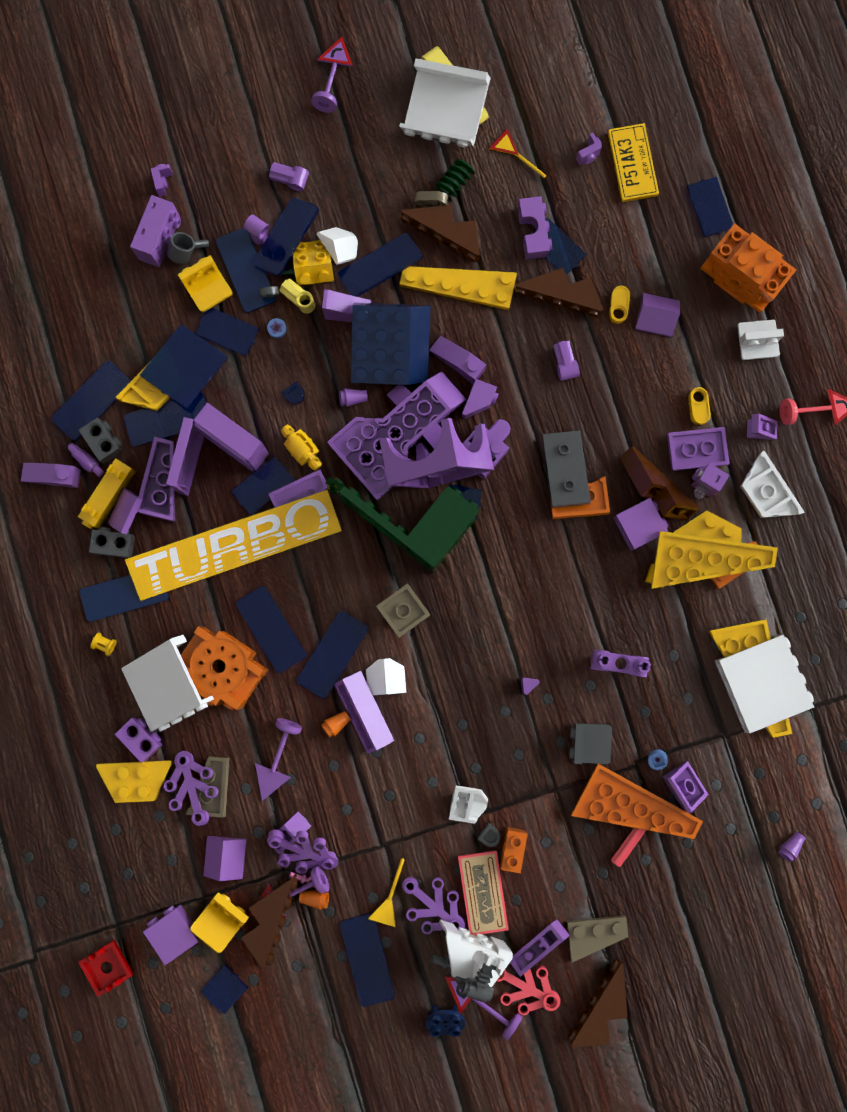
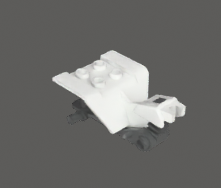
M440 920L439 923L446 933L445 938L449 957L433 954L431 963L441 965L443 969L447 967L448 972L454 977L461 989V993L465 997L483 1003L486 1001L490 1002L494 991L492 986L513 958L512 951L503 940L491 936L488 940L487 936L479 933L475 936L470 934V931L459 927L457 930L454 924Z

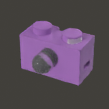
M711 463L705 467L701 466L691 477L693 479L691 486L696 488L693 493L694 497L700 500L705 495L711 497L720 492L729 474Z

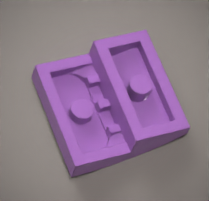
M123 488L109 517L108 524L117 531L127 534L143 499L130 490Z

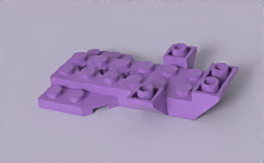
M442 371L426 380L412 393L404 385L398 384L387 394L396 407L383 419L355 417L327 442L376 500L393 487L388 486L382 450H377V445L380 443L379 439L390 438L395 449L406 458H408V449L422 437L435 449L440 440L442 429L438 423L466 401V398ZM393 430H395V431H399V430H400V431H401V432L399 433L400 437H399V438H396V437L392 438L391 436H392L393 434H392L391 432H392ZM364 455L372 456L370 463H363Z

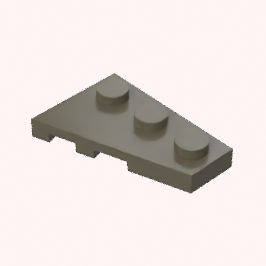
M208 757L205 767L213 770V776L210 779L200 777L201 782L209 786H215L218 789V795L215 798H208L204 792L197 789L201 809L206 810L209 817H226L229 757ZM205 770L204 776L207 777L209 775V771ZM212 788L209 790L211 796L214 794V789ZM192 805L188 808L186 815L194 813Z
M625 915L567 921V930L570 935L568 937L570 959L572 963L628 937Z

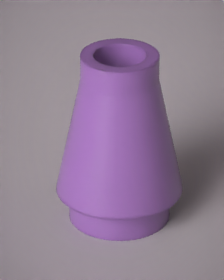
M344 388L342 391H339L340 405L349 407L367 401V391Z
M795 832L794 835L779 847L778 853L789 862H792L794 859L796 860L806 838L799 832Z

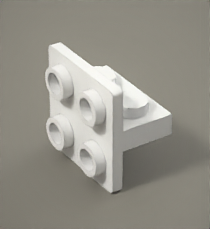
M775 320L743 322L737 325L742 360L773 358L780 355L778 341L784 337L783 329L776 328Z

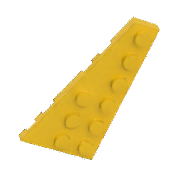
M659 531L651 589L775 567L778 548Z
M767 620L709 631L724 658L771 639ZM789 718L765 727L773 738L792 734Z

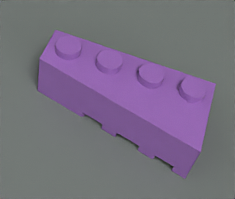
M154 437L139 497L143 500L137 511L139 514L175 522V491L166 485L175 452L174 441Z

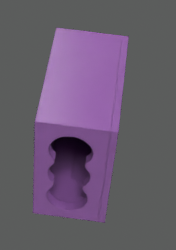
M651 498L613 517L630 551L659 537V531L668 532V524L664 518L660 517L657 503L652 501Z
M181 904L176 908L173 905L163 912L164 916L159 920L155 917L146 924L148 927L143 931L164 965L200 941L190 931L193 922Z

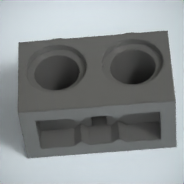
M97 417L79 429V432L99 462L106 464L123 453L120 448L122 443L117 436H112L110 433L112 428L106 420L102 421ZM101 428L100 435L94 436V431ZM107 444H111L110 451L105 452L104 447Z
M99 527V530H92L89 553L122 558L132 557L135 536L129 534L130 531L127 534L119 531L118 533L110 532L111 529ZM105 536L107 539L106 544L100 546L99 540ZM121 539H125L126 544L123 548H119L118 542Z

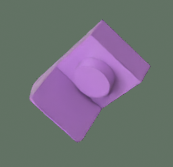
M752 414V419L747 421V437L777 440V421L761 414Z

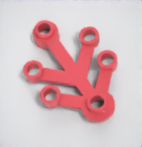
M538 966L536 968V975L541 979L543 991L536 988L531 969L524 973L526 982L508 973L506 969L497 979L498 982L505 980L521 989L513 993L503 992L500 995V1001L505 1006L530 996L539 999L531 1003L519 1002L517 1009L521 1015H527L530 1011L540 1008L554 1011L560 1005V997L557 992L551 990L547 977L548 971L545 966ZM541 969L545 970L543 976L538 974ZM504 996L510 997L509 1001L507 1002L503 1001L502 999ZM548 997L554 998L552 1003L547 1002ZM525 1005L527 1009L526 1011H521L520 1007Z

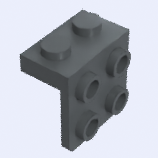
M573 723V727H570L572 747H569V759H571V762L574 764H609L611 761L612 727L602 724Z

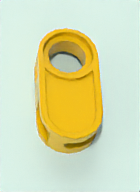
M617 286L611 294L609 318L615 324L623 323L628 316L630 291L625 286ZM621 310L624 316L618 319L614 317L613 312Z
M694 388L688 395L690 417L694 424L701 426L710 419L709 397L704 388ZM694 393H701L703 400L701 402L695 401L693 398Z

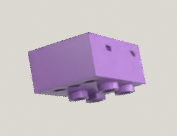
M151 195L130 246L140 261L160 268L171 236L181 223L180 215L173 202Z

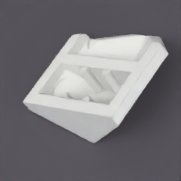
M335 227L317 233V236L336 265L355 260L358 240L352 232Z
M390 658L378 659L366 669L367 685L372 695L406 692L403 665Z
M456 785L452 794L449 820L475 824L487 807L488 798L481 789Z

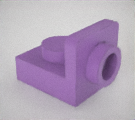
M159 164L151 168L156 191L159 197L167 195L165 188H168L165 177L172 176L173 173L169 164Z

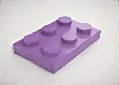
M725 427L667 433L671 471L699 469L701 466L705 467L709 463L715 467L728 466L730 464Z

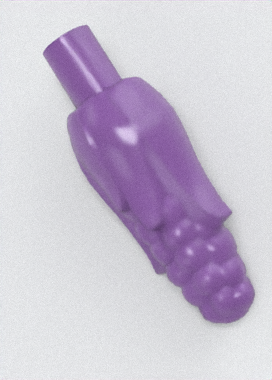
M73 443L68 445V450L72 453V456L86 471L94 472L98 477L104 474L96 458Z

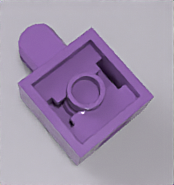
M501 419L497 420L489 430L486 428L492 460L496 458L492 461L493 467L500 462L510 448L503 442L510 433V425L507 421ZM475 430L463 442L466 449L474 439ZM491 471L478 474V476L484 480Z

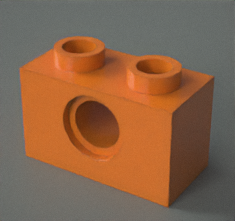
M506 827L499 865L501 870L521 874L528 835L525 830Z

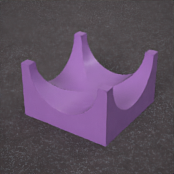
M446 418L441 420V436L436 448L430 454L426 443L415 444L416 461L400 454L393 446L390 438L379 439L388 486L428 489L494 470L485 424L475 426L474 439L466 449L457 436L452 419Z

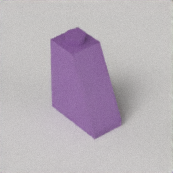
M324 289L322 310L327 320L352 322L353 303H371V300Z

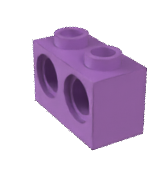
M134 717L115 735L142 763L147 761L163 744L160 742L161 738L155 732L151 733L147 729L148 725L142 718ZM132 726H135L138 730L135 737L130 734ZM145 740H148L151 743V748L149 751L145 750L143 747V743Z

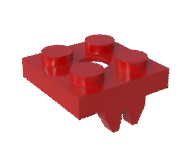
M115 940L78 962L97 997L116 988L123 981L134 975ZM110 962L112 964V971L104 973L101 969L102 963Z

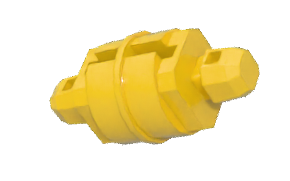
M287 424L281 429L283 436L287 438L284 443L286 449L301 466L308 463V466L316 471L322 466L321 461L316 457L319 452L317 446L301 429L294 432L295 430Z

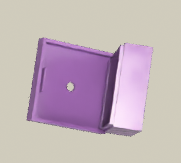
M206 403L195 419L183 418L166 485L178 494L189 496L204 437L252 472L254 470L257 471L269 453L260 440L212 405Z

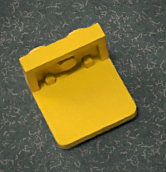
M321 240L300 242L292 245L297 285L334 281L331 255Z
M211 255L201 258L198 263L183 269L178 274L201 312L207 311L233 294Z
M218 892L190 927V931L216 953H221L249 917L244 909L233 905L228 896Z

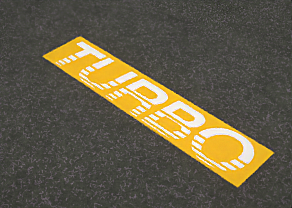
M328 490L125 559L140 601L342 530Z

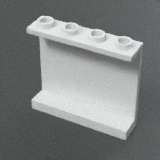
M416 58L414 67L417 70L406 120L405 124L400 123L399 127L408 136L422 135L421 137L426 140L436 138L445 144L455 142L458 146L467 148L468 145L474 146L491 79L487 72Z
M184 635L169 639L121 668L150 731L159 729L161 732L171 727L169 723L174 725L182 721V716L185 719L195 714V709L198 712L208 707L207 703L214 699L213 696L201 700L177 647L187 642Z
M784 635L774 636L775 638L726 658L714 660L745 733L755 732L814 708L812 703L814 702L813 696L806 689V679L799 672L797 658L792 655L789 649L791 644Z

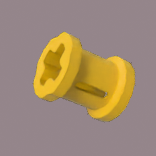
M98 632L91 642V648L99 649L105 652V655L110 656L117 641L107 639Z

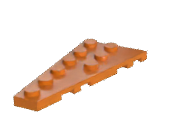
M600 764L596 765L570 815L695 839L703 823L702 820Z

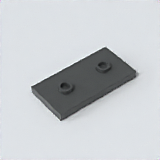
M580 430L543 434L542 439L552 508L590 504Z

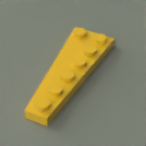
M404 266L400 287L509 310L517 273Z

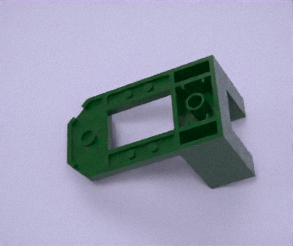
M329 477L325 482L327 488L332 493L337 494L343 503L431 573L437 570L476 521V516L479 513L478 505L470 499L468 501L461 497L462 492L457 488L452 487L451 489L447 486L407 536L405 535L407 531L399 524L394 526L390 523L391 518L384 512L380 514L374 510L375 505L367 499L363 501L359 496L360 494L352 487L347 489L345 484L338 478L334 480Z

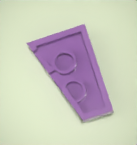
M318 470L269 493V496L276 508L326 490V480L321 470Z

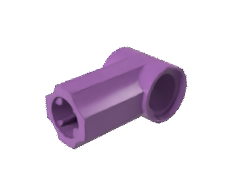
M274 162L270 168L269 178L287 184L293 190L303 191L309 171L300 166L292 168Z
M250 215L244 224V229L250 233L255 244H265L268 241L267 232L269 225L255 215Z
M562 341L554 344L553 348L558 363L557 372L560 381L579 377V366L577 361L574 360L570 342Z

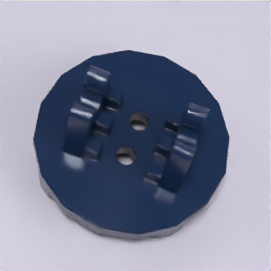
M433 1005V1012L427 1016L425 1025L429 1030V1034L433 1037L440 1035L457 1037L461 1035V1030L464 1029L465 1018L457 1012V1005H453V1010L438 1011L437 1005Z

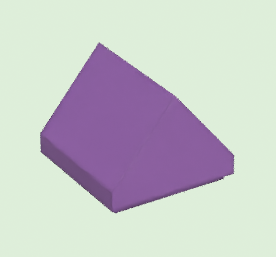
M521 677L522 693L528 695L540 681L538 679Z

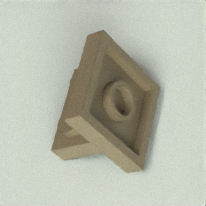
M408 583L376 606L399 638L430 616V613Z

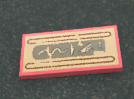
M497 850L459 855L458 861L470 934H487L509 930Z

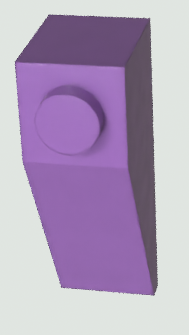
M442 336L437 339L429 350L473 385L475 380L479 379L485 371L486 364Z
M23 463L21 482L78 488L81 470L75 466L61 464Z
M555 920L514 954L510 964L521 977L570 935L561 923Z

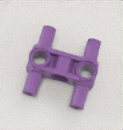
M593 649L590 658V669L647 677V673L651 669L648 657L622 655ZM618 658H622L624 661V666L621 669H618L615 665Z

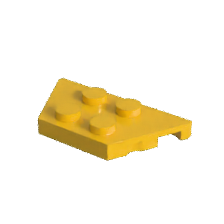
M166 345L116 396L117 400L158 411L183 385L169 347Z
M705 511L674 531V533L741 542L742 528L709 511Z
M173 760L145 761L142 763L96 764V768L115 803L155 801L173 764Z

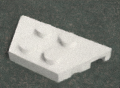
M762 451L759 453L740 487L760 518L800 515L804 513V510L766 452Z

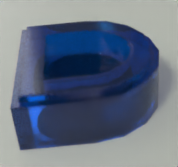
M297 381L282 391L287 401L293 405H298L304 400V391Z

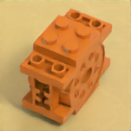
M735 223L700 268L715 279L714 283L740 303H747L759 313L764 310L770 301L774 300L796 271L794 267L782 259L783 255L753 232L748 234Z
M198 626L194 632L195 635L182 652L181 657L199 695L204 697L203 699L213 696L214 699L207 703L210 706L223 704L232 711L243 709L247 703L246 701L262 677L266 675L268 669L253 660L257 652L227 632L218 631L215 634L206 627ZM221 661L225 663V670L223 672L218 668Z

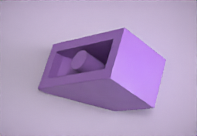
M476 379L463 410L462 418H469L489 409L491 403L495 404L499 395L496 393L497 387Z
M297 812L278 830L284 833V840L294 843L296 841V833L300 830L307 831L311 825L304 816ZM280 846L279 848L274 849L278 854H280L286 848Z

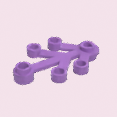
M181 751L175 756L174 764L176 768L170 780L164 783L165 791L174 792L177 789V782L182 773L185 780L175 799L169 802V808L172 811H179L188 792L194 812L191 817L192 822L197 826H202L209 821V814L206 810L201 809L196 788L204 792L208 798L217 797L218 789L194 778L191 769L200 773V777L203 779H210L213 776V770L194 762L193 755L190 752ZM183 757L186 759L185 764L181 763ZM205 770L209 771V775L207 777L204 776ZM170 782L173 784V788L171 790L168 788V784ZM211 788L214 789V794L212 796L209 794V790ZM175 801L178 803V807L176 809L173 807V803ZM198 814L201 815L200 821H197L196 816Z
M272 830L268 834L267 842L271 848H279L281 846L296 852L279 855L278 864L282 867L289 866L291 861L310 858L313 860L307 862L298 861L296 863L295 870L297 873L304 874L307 872V869L316 866L330 870L338 865L336 854L328 851L326 840L323 838H316L314 840L313 847L315 850L320 851L319 854L314 852L306 831L300 830L296 833V842L302 844V846L284 840V833L280 830Z
M406 877L403 880V890L408 894L413 893L429 907L426 909L409 908L406 912L408 920L415 921L417 918L439 916L446 922H457L459 924L457 930L459 927L465 928L463 918L458 915L457 901L459 895L455 890L447 893V900L450 902V914L444 910L442 894L444 882L440 877H436L432 881L435 901L418 887V882L414 877ZM439 880L442 884L440 887H436L434 882ZM413 883L414 887L413 889H408L406 885ZM450 894H455V895H456V899H455V900H451V899L449 898V895H450ZM414 911L416 916L410 917L409 912ZM424 921L421 925V930L424 934L443 930L439 922L431 923L430 921ZM426 924L431 926V929L428 931L423 928Z

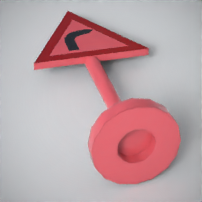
M828 389L829 406L798 408L795 401L791 398L783 399L779 409L781 421L785 425H791L796 422L798 413L832 410L834 424L837 425L847 416V397Z

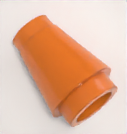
M344 711L324 720L321 726L330 738L333 735L336 736L351 719Z
M317 890L302 891L299 895V903L322 910V908L326 909L329 903V893L321 894Z

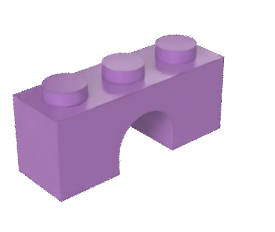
M542 196L519 199L517 210L520 224H531L536 230L535 233L525 235L524 237L525 260L548 257L550 250H552L551 238L548 239L547 234L549 232V222L545 221L546 204L542 203Z

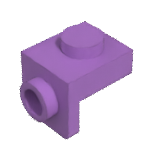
M594 133L588 136L587 143L589 146L578 152L576 160L579 166L584 163L589 164L593 162L600 154L602 144L600 139L595 137Z

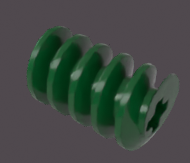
M456 159L454 165H451L449 170L445 172V176H442L440 182L436 183V190L446 193L448 195L447 202L451 203L452 198L450 195L457 197L455 190L459 192L462 190L459 184L466 186L464 178L468 181L471 180L469 173L475 175L474 169L464 160Z

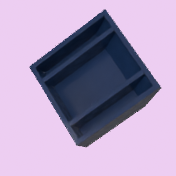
M354 302L352 305L351 383L411 385L424 383L428 380L431 305Z

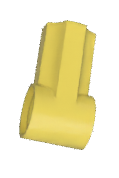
M290 278L282 283L279 292L298 306L301 312L308 314L314 311L315 301L311 293L303 290ZM310 300L308 305H302V302Z

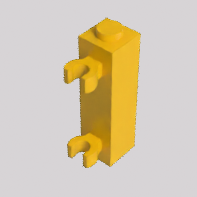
M116 458L110 464L106 474L78 515L83 520L82 524L90 529L93 527L99 529L117 502L122 489L126 488L136 472Z

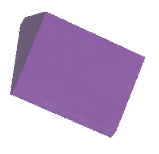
M643 293L635 330L672 337L680 315V301Z
M688 761L662 776L682 810L687 813H692L709 795Z
M207 836L203 876L217 881L243 879L247 839Z

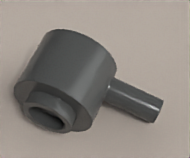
M176 232L171 236L166 253L173 262L185 264L189 262L194 248L209 247L208 240L194 241L190 235Z

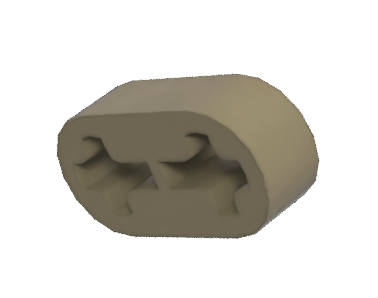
M440 191L416 192L414 203L420 207L447 205L448 195Z

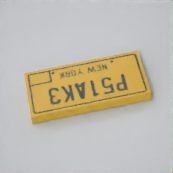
M645 123L609 129L607 133L621 202L658 196L659 190Z

